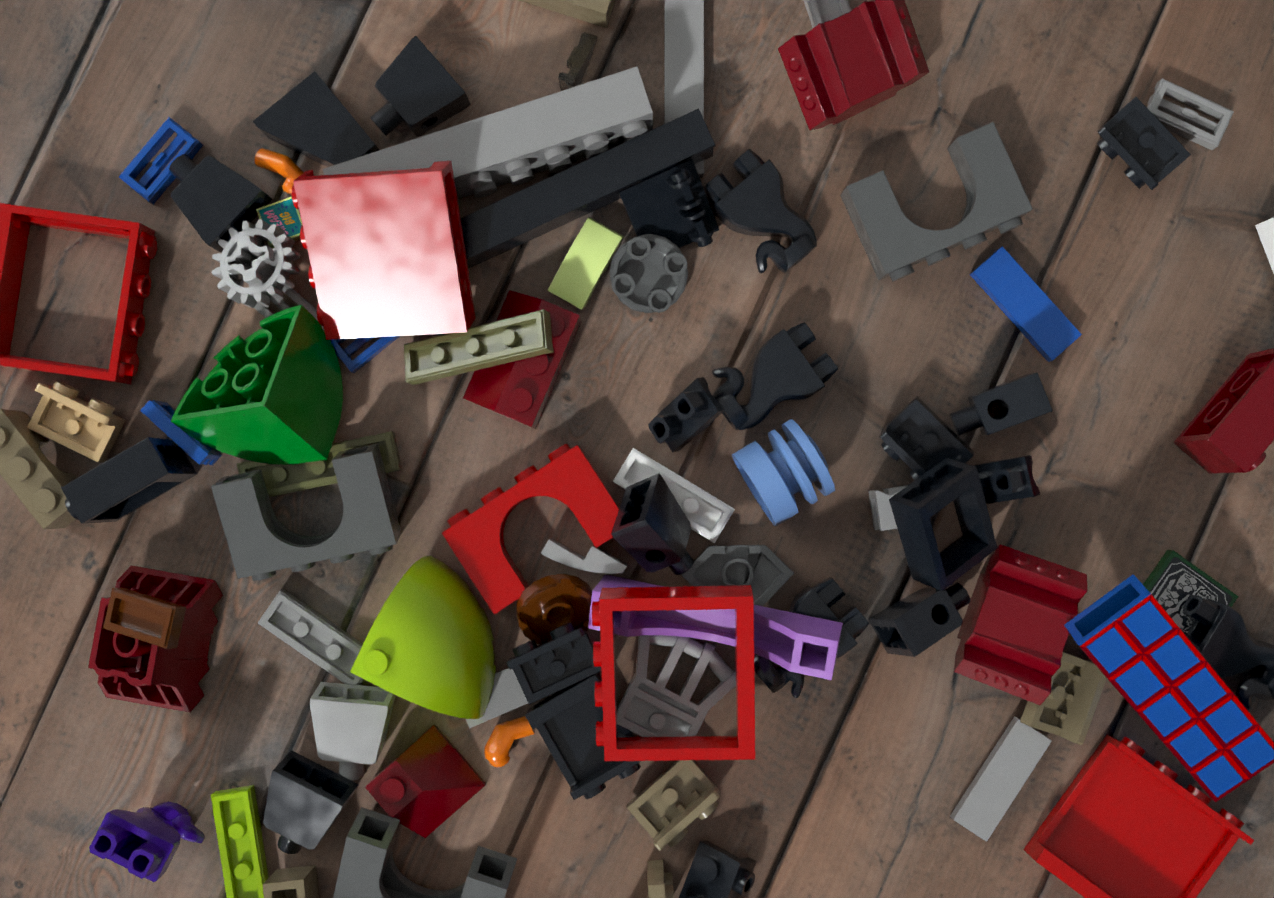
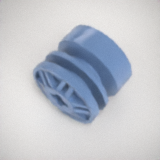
M793 419L782 424V429L788 442H785L775 429L768 432L769 441L773 449L770 453H767L759 443L753 441L732 454V458L745 483L774 526L799 513L793 494L799 492L810 504L818 501L812 483L824 496L835 491V485L829 474L828 464L813 439Z

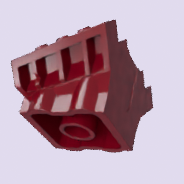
M905 0L864 1L848 13L831 21L819 23L804 35L793 36L778 48L809 130L823 128L831 123L836 125L895 96L897 91L913 84L929 73Z
M1000 544L991 556L985 574L980 573L971 602L964 616L963 624L957 636L961 640L955 654L954 672L1041 705L1051 694L1052 676L1061 667L1062 652L1069 635L1064 625L1078 615V603L1088 591L1087 574Z
M131 565L116 581L115 588H126L186 607L177 648L166 649L104 629L103 626L110 597H101L88 668L94 669L99 675L97 683L106 698L191 713L205 696L198 683L210 670L207 664L211 635L218 623L212 608L222 598L223 594L216 581L212 579Z

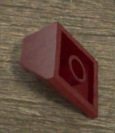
M434 724L381 770L365 788L390 817L399 819L400 824L426 838L478 793L486 783Z

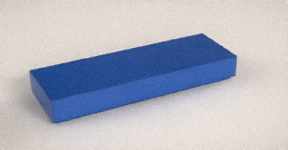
M1003 246L969 274L1048 362L1053 361L1082 335Z

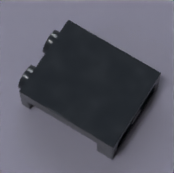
M599 672L557 691L528 708L525 714L532 729L537 728L568 782L573 800L582 795L585 799H590L606 788L605 782L617 775L620 779H624L641 768L639 764L641 761H604V746H596V721H603V707H595V681H602ZM617 724V737H635L632 731Z

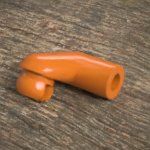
M264 148L259 149L255 154V164L257 167L278 173L286 178L282 189L291 195L292 186L294 185L293 181L304 172L286 155Z
M523 716L495 726L484 749L485 757L492 766H505L510 760L509 751L514 740L535 734V729H532L527 718Z

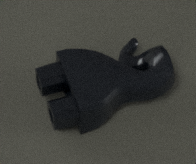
M748 149L733 163V167L744 179L739 185L734 188L721 172L705 185V191L711 202L715 205L713 210L715 215L732 231L751 236H783L791 240V245L788 248H785L776 241L767 240L758 246L755 254L759 273L762 274L766 271L767 258H770L780 271L786 273L817 247L814 229L805 218L792 210L787 204L784 197L781 174L769 159L767 162H764L756 153Z
M805 322L790 328L788 331L785 329L781 330L759 349L752 367L750 398L746 405H740L736 400L737 395L744 386V377L741 371L734 367H722L712 371L713 376L716 378H727V381L719 386L712 396L722 404L725 409L722 414L735 430L753 428L761 423L771 410L782 401H798L811 397L824 388V383L838 370V367L826 352L810 364L801 353V350L816 340L815 335Z
M829 577L813 588L807 586L798 593L791 603L789 612L843 623L837 658H839L858 644L855 639L861 635L870 623L855 606L839 618L833 614L829 608L846 594L835 580ZM754 654V671L772 693L779 691L789 681H792V696L794 698L800 696L804 685V674L790 672L781 666L775 668L772 661Z
M1190 595L1183 606V614L1195 621L1188 633L1183 630L1182 632L1220 678L1230 677L1257 666L1255 677L1244 679L1236 689V697L1247 710L1251 708V698L1254 696L1260 700H1273L1274 645L1252 638L1246 629L1242 615L1229 605Z

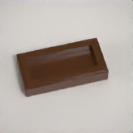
M112 588L103 628L166 649L177 648L186 607L126 588Z

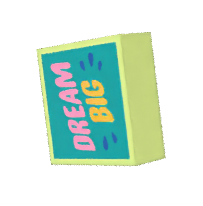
M292 197L256 209L259 219L264 220L269 225L274 223L283 229L285 234L294 239V241L300 239L302 221L299 209H296L293 205ZM267 241L271 248H275L272 242Z

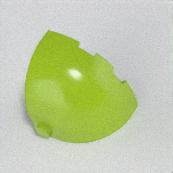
M424 556L408 569L387 598L350 672L398 697L427 709L463 719H479L484 716L490 701L496 672L492 643L494 638L490 623L484 609L480 607L475 596L469 590L468 584L443 562L432 556Z

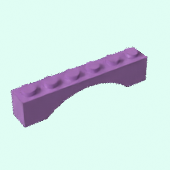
M605 574L592 590L588 628L600 631V626L592 625V602L599 601L602 588L665 586ZM754 605V654L775 662L790 672L832 680L843 623ZM735 609L614 611V634L626 637L643 635L691 637L735 647Z

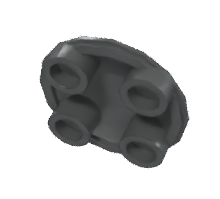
M653 234L634 236L622 244L612 258L609 272L612 290L619 300L632 310L644 313L664 312L677 302L685 290L688 278L687 260L678 246L665 237Z

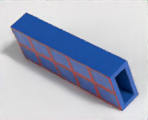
M1134 574L1064 625L1079 647L1215 803L1274 763L1273 740Z

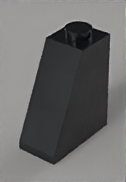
M315 71L253 121L269 139L327 167L379 151V148Z

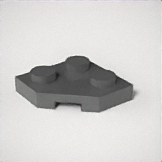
M766 545L707 546L694 560L692 567L687 572L681 574V576L692 586L751 585L754 605L764 606L794 572Z

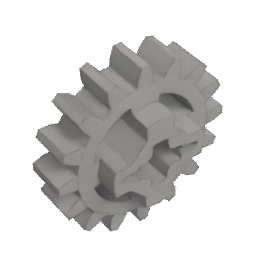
M258 219L255 226L247 220L243 221L241 232L232 227L228 229L231 239L228 242L220 239L218 244L224 249L222 253L213 254L212 259L220 263V267L212 270V275L221 279L217 284L218 289L226 292L229 299L250 308H254L256 303L269 307L271 296L282 300L284 297L281 289L284 286L293 289L295 286L289 280L290 274L300 273V269L292 264V261L300 258V253L291 248L295 243L294 239L285 234V231L274 223L269 225L262 219ZM263 240L272 242L275 248L264 245ZM238 280H244V282L249 284V288L243 287Z

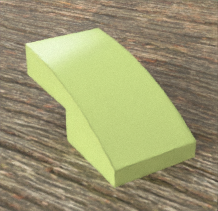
M590 217L587 218L547 291L581 310L584 309L624 236Z

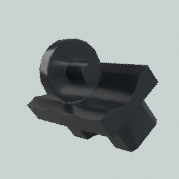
M696 378L648 426L658 443H667L672 452H677L703 429L705 430L712 425L714 419L725 409L710 393L705 378Z
M1031 455L972 465L977 467L986 504L1040 495L1039 487L1033 478V460Z

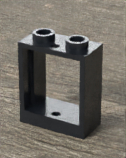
M147 437L61 487L67 498L65 500L67 510L81 524L116 522L194 477L197 473L184 450L173 440Z
M946 458L889 499L913 580L943 591L998 548L976 466ZM953 501L962 536L939 553L930 517Z

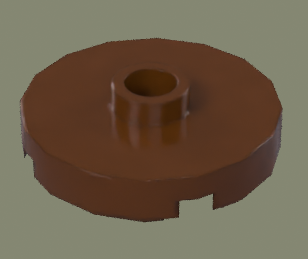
M568 574L548 575L534 581L522 592L516 604V617L524 636L530 640L535 639L536 644H542L552 639L550 631L572 622L574 629L584 625L586 631H588L592 590L589 584L577 576Z

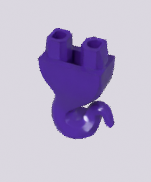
M168 801L158 804L153 808H140L137 812L115 809L106 813L89 849L90 853L102 859L107 858L127 868L129 873L141 879L146 878L156 882L167 871L180 845V838L202 843L205 835L193 825L192 817L186 808L178 803Z

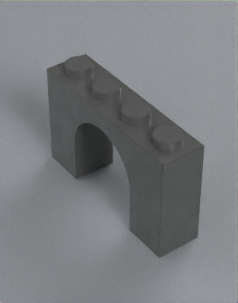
M994 122L957 137L947 148L966 192L965 212L960 222L952 228L928 230L911 222L902 212L883 170L846 186L840 196L878 281L890 276L892 282L897 281L915 272L912 266L926 260L928 266L950 257L949 249L961 244L964 250L970 249L986 241L985 234L998 228L1000 234H1003L1023 224L1021 218L1033 210Z
M378 443L340 451L332 459L343 501V517L341 524L335 530L321 536L299 535L281 524L273 512L261 469L222 477L213 484L211 489L237 578L252 576L254 581L263 580L274 576L277 573L276 570L291 567L292 572H299L314 567L317 561L330 559L331 563H340L352 559L354 553L369 550L371 555H376L393 549V545L397 544L402 533Z
M361 807L346 837L333 898H505L517 858L478 846L466 881L462 885L449 890L424 888L407 879L394 862L393 847L400 820Z

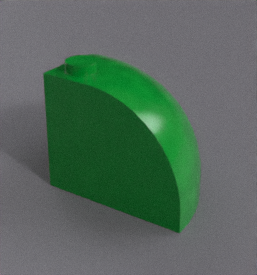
M303 305L277 312L259 322L262 327L245 340L238 335L213 357L218 364L203 381L197 377L195 378L171 419L172 423L201 443L241 459L277 465L327 460L340 422L343 405L342 375L334 347L330 340H326L323 327Z

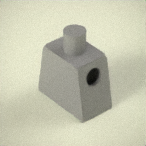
M320 682L310 698V710L318 757L326 761L339 762V774L349 780L360 779L363 776L364 764L376 763L381 754L396 695L380 687Z

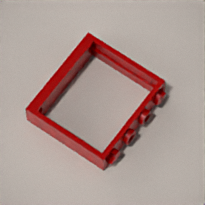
M0 203V366L131 385L132 376L136 375L139 367V357L136 353L138 338L142 336L145 329V317L142 312L144 299L149 296L151 290V278L148 273L150 261L155 257L157 251L155 231L138 222ZM30 225L129 239L109 369L10 355Z
M751 585L602 588L599 601L592 602V625L600 626L601 641H594L593 663L594 667H601L602 681H595L594 694L595 707H603V721H596V746H604V761L756 760L754 598ZM735 609L737 736L617 737L614 611Z

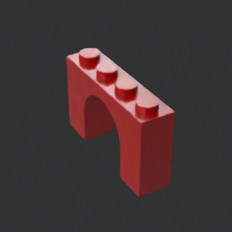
M568 443L562 445L548 455L551 462L541 469L537 470L534 465L528 467L514 477L517 484L504 492L501 487H498L480 499L484 506L471 514L466 508L447 520L450 528L443 531L442 535L493 614L498 613L518 600L522 592L529 586L510 557L504 542L506 521L513 509L521 502L535 496L555 498L568 506L574 513L596 548L613 538L611 532L619 507L579 445L570 448Z

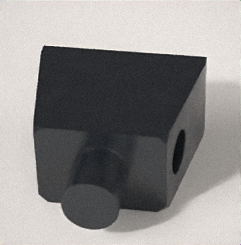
M415 36L376 81L375 87L387 103L370 118L385 136L402 122L416 136H421L463 111L471 104L466 92L418 37Z
M182 154L171 163L169 171L181 181L172 191L171 198L204 242L221 253L224 248L218 244V241L222 239L228 242L231 239L228 229L232 227L241 232L243 221L247 220L251 223L258 216L256 209L268 205L273 200L259 187L210 155L206 156L197 165L188 155Z
M1036 372L1023 375L968 397L970 406L951 413L950 417L958 436L980 428L982 434L990 435L1053 410L1040 377ZM997 401L1001 408L1000 414L991 417L988 413V405Z
M660 473L626 487L611 532L614 539L647 572L653 573L669 567L675 575H681L687 572L694 563L693 558L686 550L691 531L690 522Z
M958 582L943 591L933 587H924L875 614L868 620L887 654L915 657L963 624V619L958 610L968 605L971 599L966 589Z
M291 750L272 771L263 823L266 828L280 834L277 845L282 852L296 854L301 850L302 846L309 850L315 849L347 805L359 784Z

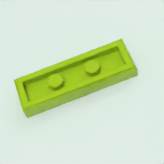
M250 785L215 791L211 794L226 896L227 898H264L262 884L269 878L255 787Z

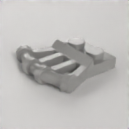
M668 635L638 636L636 672L617 708V724L642 737L696 736L707 712L736 686V669L732 670L715 651V645L707 641L702 644L690 637ZM649 646H670L671 649L655 681L647 679ZM682 652L696 658V661L678 695L666 689L665 686ZM708 666L718 677L720 683L696 704L690 701Z

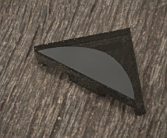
M586 32L582 33L579 44L574 47L567 59V68H570L569 73H559L558 79L561 91L584 84L598 36Z

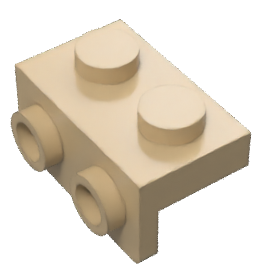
M55 381L53 386L38 383L35 391L43 394L27 428L96 462L104 463L126 420L114 415L115 407L103 401L91 398L90 402H87L77 397L79 390L60 381Z

